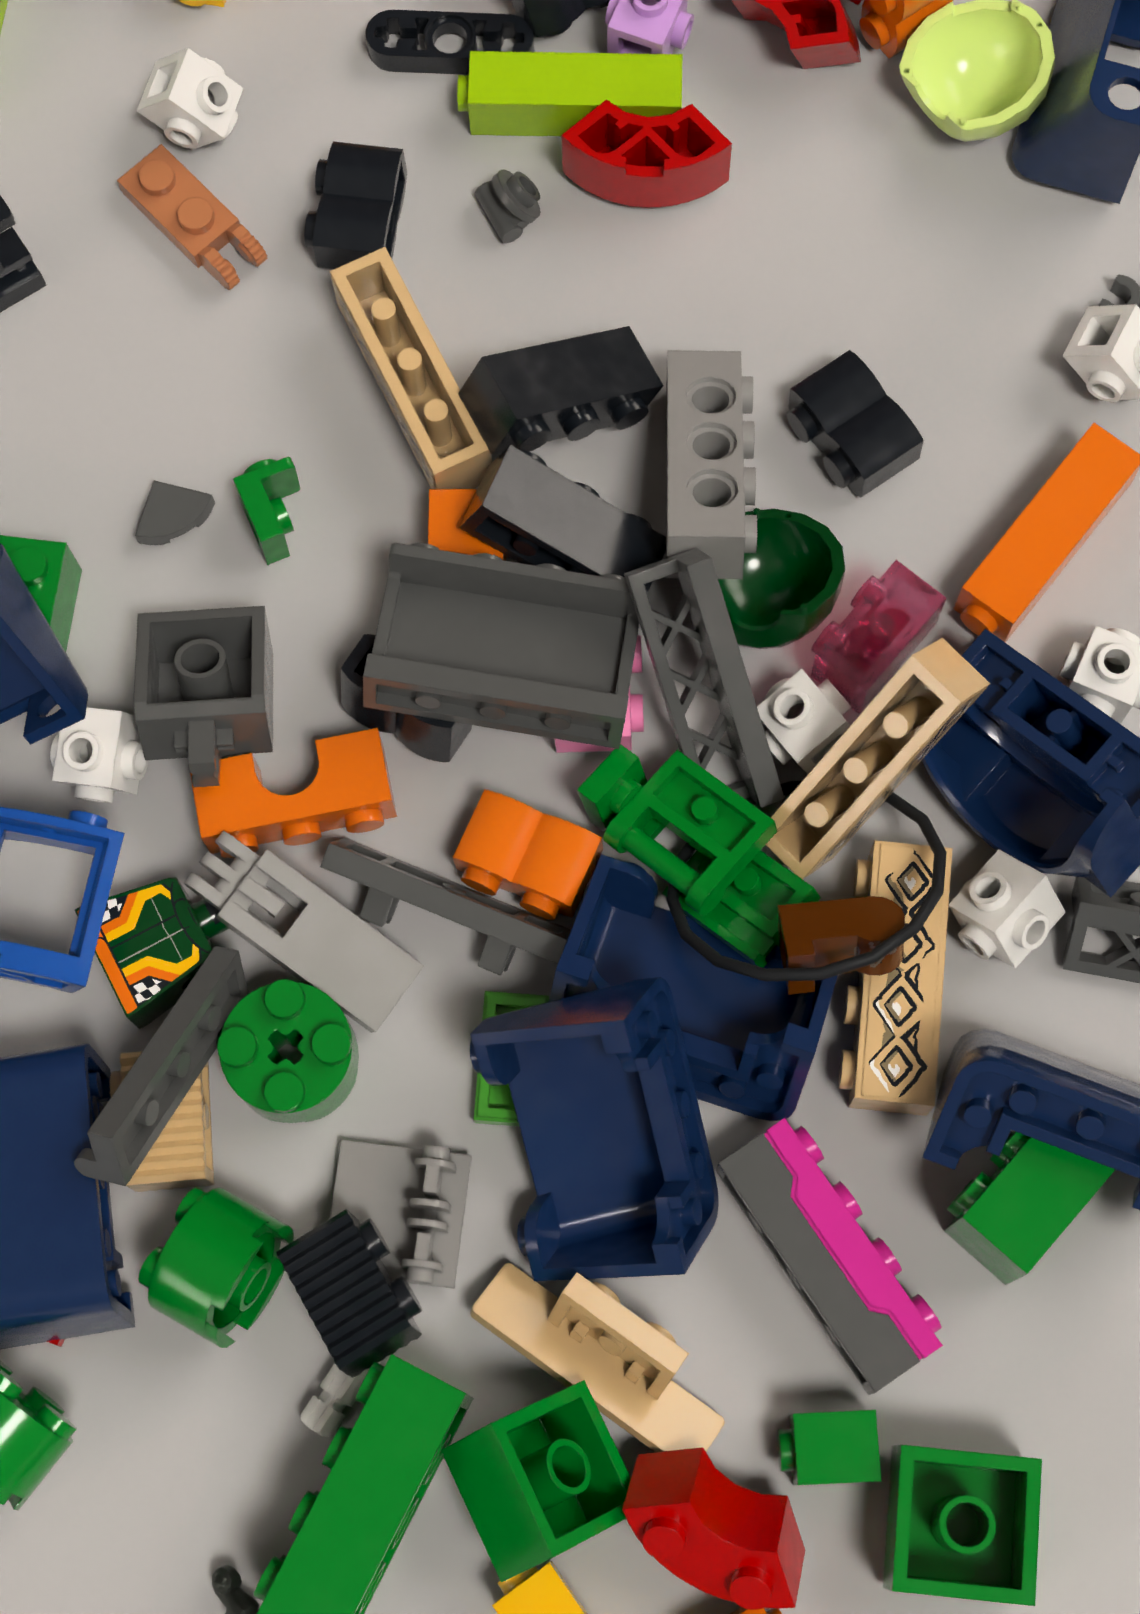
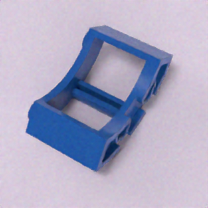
M0 807V852L5 839L43 844L93 855L69 953L63 954L0 940V978L39 985L68 993H74L86 987L125 834L108 829V820L104 817L84 811H70L68 819L47 814Z

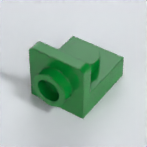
M285 457L278 461L274 459L261 460L249 466L243 475L233 478L241 506L266 563L269 565L290 556L285 534L294 531V528L281 498L294 494L301 488L291 457Z
M620 744V748L614 749L577 789L590 822L605 833L613 818L647 783V778L639 757ZM652 818L644 826L643 831L655 839L665 826L655 818Z

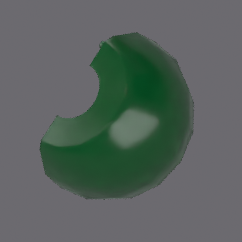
M755 508L753 511L745 512V515H757L756 553H744L742 579H718L738 646L755 649L779 648L793 643L814 631L832 612L841 592L845 574L843 546L827 526L805 514L779 509L760 510Z

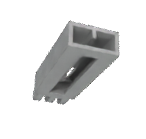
M222 831L215 842L224 852L232 855L235 859L228 866L212 853L206 852L199 863L219 878L217 883L213 887L203 877L191 872L184 881V884L219 910L215 916L217 920L301 982L326 993L338 1004L343 1013L369 1032H377L424 965L268 849L259 856L232 835ZM265 887L301 912L285 935H282L249 910L250 906L255 902L275 918L283 908L285 903L265 889Z

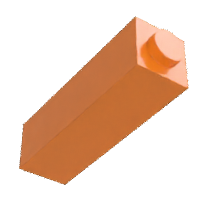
M1093 423L962 586L953 609L960 614L964 625L978 636L984 629H987L1006 643L1131 485L1140 468V454L1096 423Z

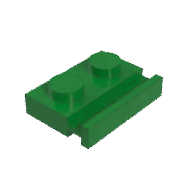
M696 851L686 864L699 874H702L712 861L699 851ZM762 851L752 859L726 888L719 904L706 916H701L685 904L686 896L681 892L679 894V901L686 916L750 963L762 968L767 964L765 958L776 945L779 947L778 905L817 902L821 899L813 886ZM668 886L661 893L665 898L667 897Z

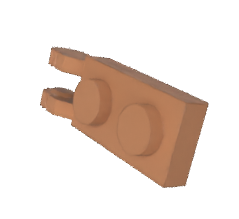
M162 144L117 180L123 194L197 268L202 265L224 288L231 290L240 282L233 265L218 252L226 244L230 243L255 267H258L268 259L263 246L240 224L239 219Z

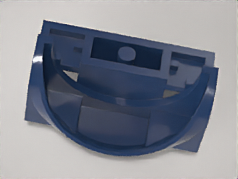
M984 629L962 654V657L990 685L922 759V762L950 806L992 848L1007 853L1041 873L1084 877L1111 898L1140 865V738L990 631ZM984 713H986V714L989 715L991 718H993V719L998 723V725L1000 726V728H999L988 716H986Z

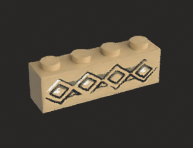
M386 247L331 270L330 275L337 305L431 489H473L479 486L487 467L492 463V454L458 394L460 389Z
M943 638L911 655L772 815L771 818L775 821L778 832L770 839L766 846L801 879L806 878L832 860L984 692L990 683Z
M874 840L868 860L857 859L853 896L855 898L868 896L884 897L894 901L901 907L905 915L906 926L910 923L932 887L934 854L930 846ZM944 847L947 852L944 893L920 931L904 942L903 960L899 967L891 973L880 976L859 972L858 986L847 985L843 1022L844 1024L855 1025L853 1050L842 1049L838 1088L850 1090L848 1108L927 1116L935 1107L953 848Z

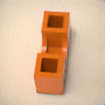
M378 728L315 740L319 760L317 775L306 789L293 795H278L270 792L263 786L261 770L252 753L221 759L220 786L193 787L192 784L200 835L209 852L212 854L220 853L221 857L234 858L232 855L224 852L215 842L222 831L229 833L256 853L259 850L258 845L283 840L285 845H304L319 840L322 837L321 832L346 827L347 832L363 833L382 827L384 819L397 817L384 746Z

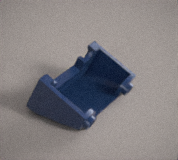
M601 854L555 970L549 1002L636 979L661 977L667 981L674 998L697 1099L761 1120L780 1121L783 1118H789L796 1109L811 1067L838 975L824 980H815V992L788 995L786 981L765 982L715 967L681 939L671 912L655 906L658 886L653 877L644 868L632 862H624ZM685 916L691 931L720 955L752 964L688 916ZM776 945L765 958L767 964L764 968L766 969L783 968L780 950Z
M661 977L636 979L484 1019L470 1033V1059L475 1071L481 1073L488 1084L493 1086L509 1084L537 1194L526 1216L520 1219L517 1229L518 1245L521 1253L528 1257L534 1282L571 1280L576 1273H579L586 1279L685 1274L715 1225L719 1202L716 1177L674 998L667 981Z
M989 1029L971 1030L960 1037L953 1048L943 1073L922 1158L955 1170L962 1154L975 1147L987 1146L986 1152L1000 1156L1008 1135L1013 1130L1140 1179L1139 1084L998 1031ZM1140 1180L1134 1190L1132 1207L1140 1210Z

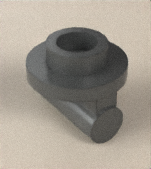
M502 169L493 176L491 181L479 186L475 192L477 199L503 243H510L518 239L523 233V229L540 216L541 211L538 204L540 193L535 184L519 171L513 174Z

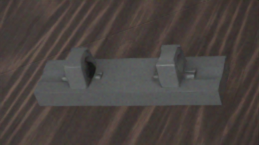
M342 838L328 844L320 866L369 887L359 918L380 927L391 922L399 900H402L488 935L478 967L497 975H502L503 971L506 972L508 970L516 948L558 964L571 929L347 838Z

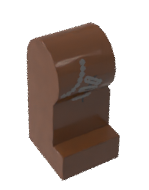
M868 896L778 905V945L783 968L822 967L869 952L905 927V915L901 907L894 901L884 897ZM904 943L876 963L852 971L857 970L867 975L878 976L891 973L899 967L903 960ZM815 980L786 981L788 995L815 992Z

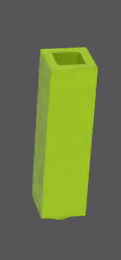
M470 51L469 75H458V111L469 113L471 135L560 137L606 99L625 112L652 117L673 114L682 109L683 54Z

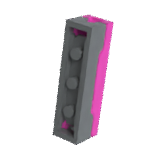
M783 1118L767 1129L765 1134L761 1133L718 1162L716 1172L867 1394L871 1395L920 1362V1359L926 1358L943 1345L934 1334L942 1326L933 1310L919 1294L910 1299L895 1277V1275L902 1271L901 1266L885 1242L879 1237L871 1242L859 1226L856 1219L863 1215L850 1191L840 1181L832 1186L818 1167L817 1163L822 1161L824 1157L811 1135L803 1126L793 1131L787 1120Z

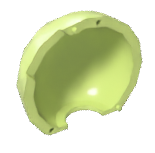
M975 0L954 5L952 1L927 16L910 36L899 65L900 74L905 86L919 107L947 135L964 142L993 139L1027 121L1046 97L1055 65L1052 34L1037 11L1018 0Z

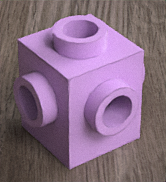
M610 0L605 16V23L608 24L607 53L672 54L675 47L683 50L688 42L694 22V15L687 13L688 0Z

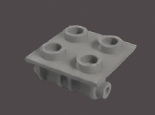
M341 1140L330 1219L345 1209L353 1214L360 1224L370 1218L390 1250V1254L383 1257L381 1261L392 1281L403 1276L407 1283L455 1289L472 1155L450 1153L449 1148L426 1145L423 1149Z

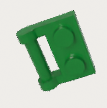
M676 750L613 818L605 830L603 839L604 842L620 854L628 851L686 896L685 904L701 916H706L719 904L726 888L778 831L772 818L679 750ZM652 818H655L711 860L712 863L702 874H699L643 831L644 826Z

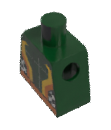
M176 877L166 878L108 897L95 954L126 1017L138 1029L147 1026L176 1004L213 950L214 946L210 938L230 929L215 918L219 910L204 899L192 904L187 892ZM80 907L74 910L77 917L79 914Z

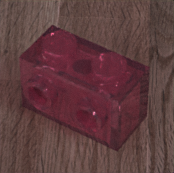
M896 559L880 579L872 575L862 585L850 603L854 609L839 625L837 622L832 621L816 639L811 648V651L816 654L811 677L819 684L828 679L851 705V709L860 714L935 627L946 597Z

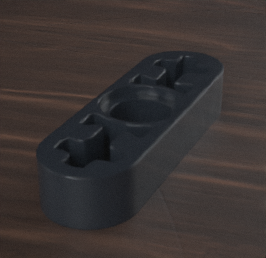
M385 10L376 14L366 27V41L370 59L378 68L389 72L469 75L470 51H477L476 36L484 37V41H482L483 51L503 52L501 47L504 44V39L511 38L515 39L512 52H535L533 30L525 19L513 14ZM446 33H457L467 41L466 45L456 53L441 52L434 44L441 35ZM391 34H398L401 39H398L396 47H386L385 43L388 42L389 36ZM418 34H424L425 50L417 49V45H419Z

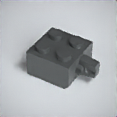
M265 606L138 614L133 703L135 722L145 760L188 758L189 771L193 774V787L220 786L222 755L273 752V649Z

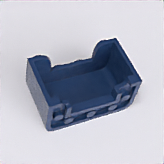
M87 1043L0 1057V1350L135 1327L132 1293H122L118 1269L123 1268L122 1254L115 1249L109 1182L86 1177L74 1166V1161L82 1149H92L87 1132L104 1109L100 1102H107L111 1098L110 1068L91 1045Z

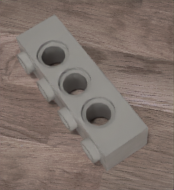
M667 350L666 558L698 548L712 558L718 579H742L744 553H756L757 515H745V505H755L756 468L744 467V459L754 458V421H743V414H752L753 377L742 376L741 351ZM678 573L666 576V578H679Z

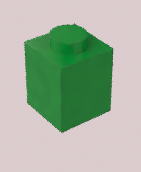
M876 1410L794 1413L788 1415L789 1429L777 1430L780 1472L792 1471L793 1485L881 1482Z

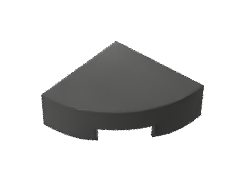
M154 480L135 535L138 542L145 545H164L170 543V539L187 533L195 526H201L209 517L215 505L212 494Z

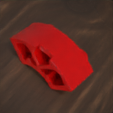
M731 0L744 20L767 21L786 31L790 50L803 69L861 62L860 48L855 29L840 0Z
M606 99L561 135L563 173L584 190L614 203L643 208L674 206L701 198L729 181L732 143L693 104L673 114L646 117L625 112Z
M703 1447L637 1455L622 1510L628 1524L648 1554L689 1585L718 1598L735 1602L742 1608L749 1610L795 1608L805 1547L787 1495L760 1494L736 1485L715 1468Z

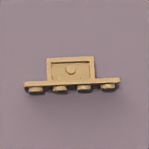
M506 1263L480 1295L470 1311V1315L474 1320L567 1388L585 1380L598 1410L654 1452L703 1447L707 1452L725 1424L722 1416L672 1381V1378L689 1355L688 1352L677 1345L674 1337L662 1326L652 1322H645L624 1307L611 1289L601 1283L590 1282L579 1273L574 1275L558 1298L538 1282H534L531 1277L516 1266Z

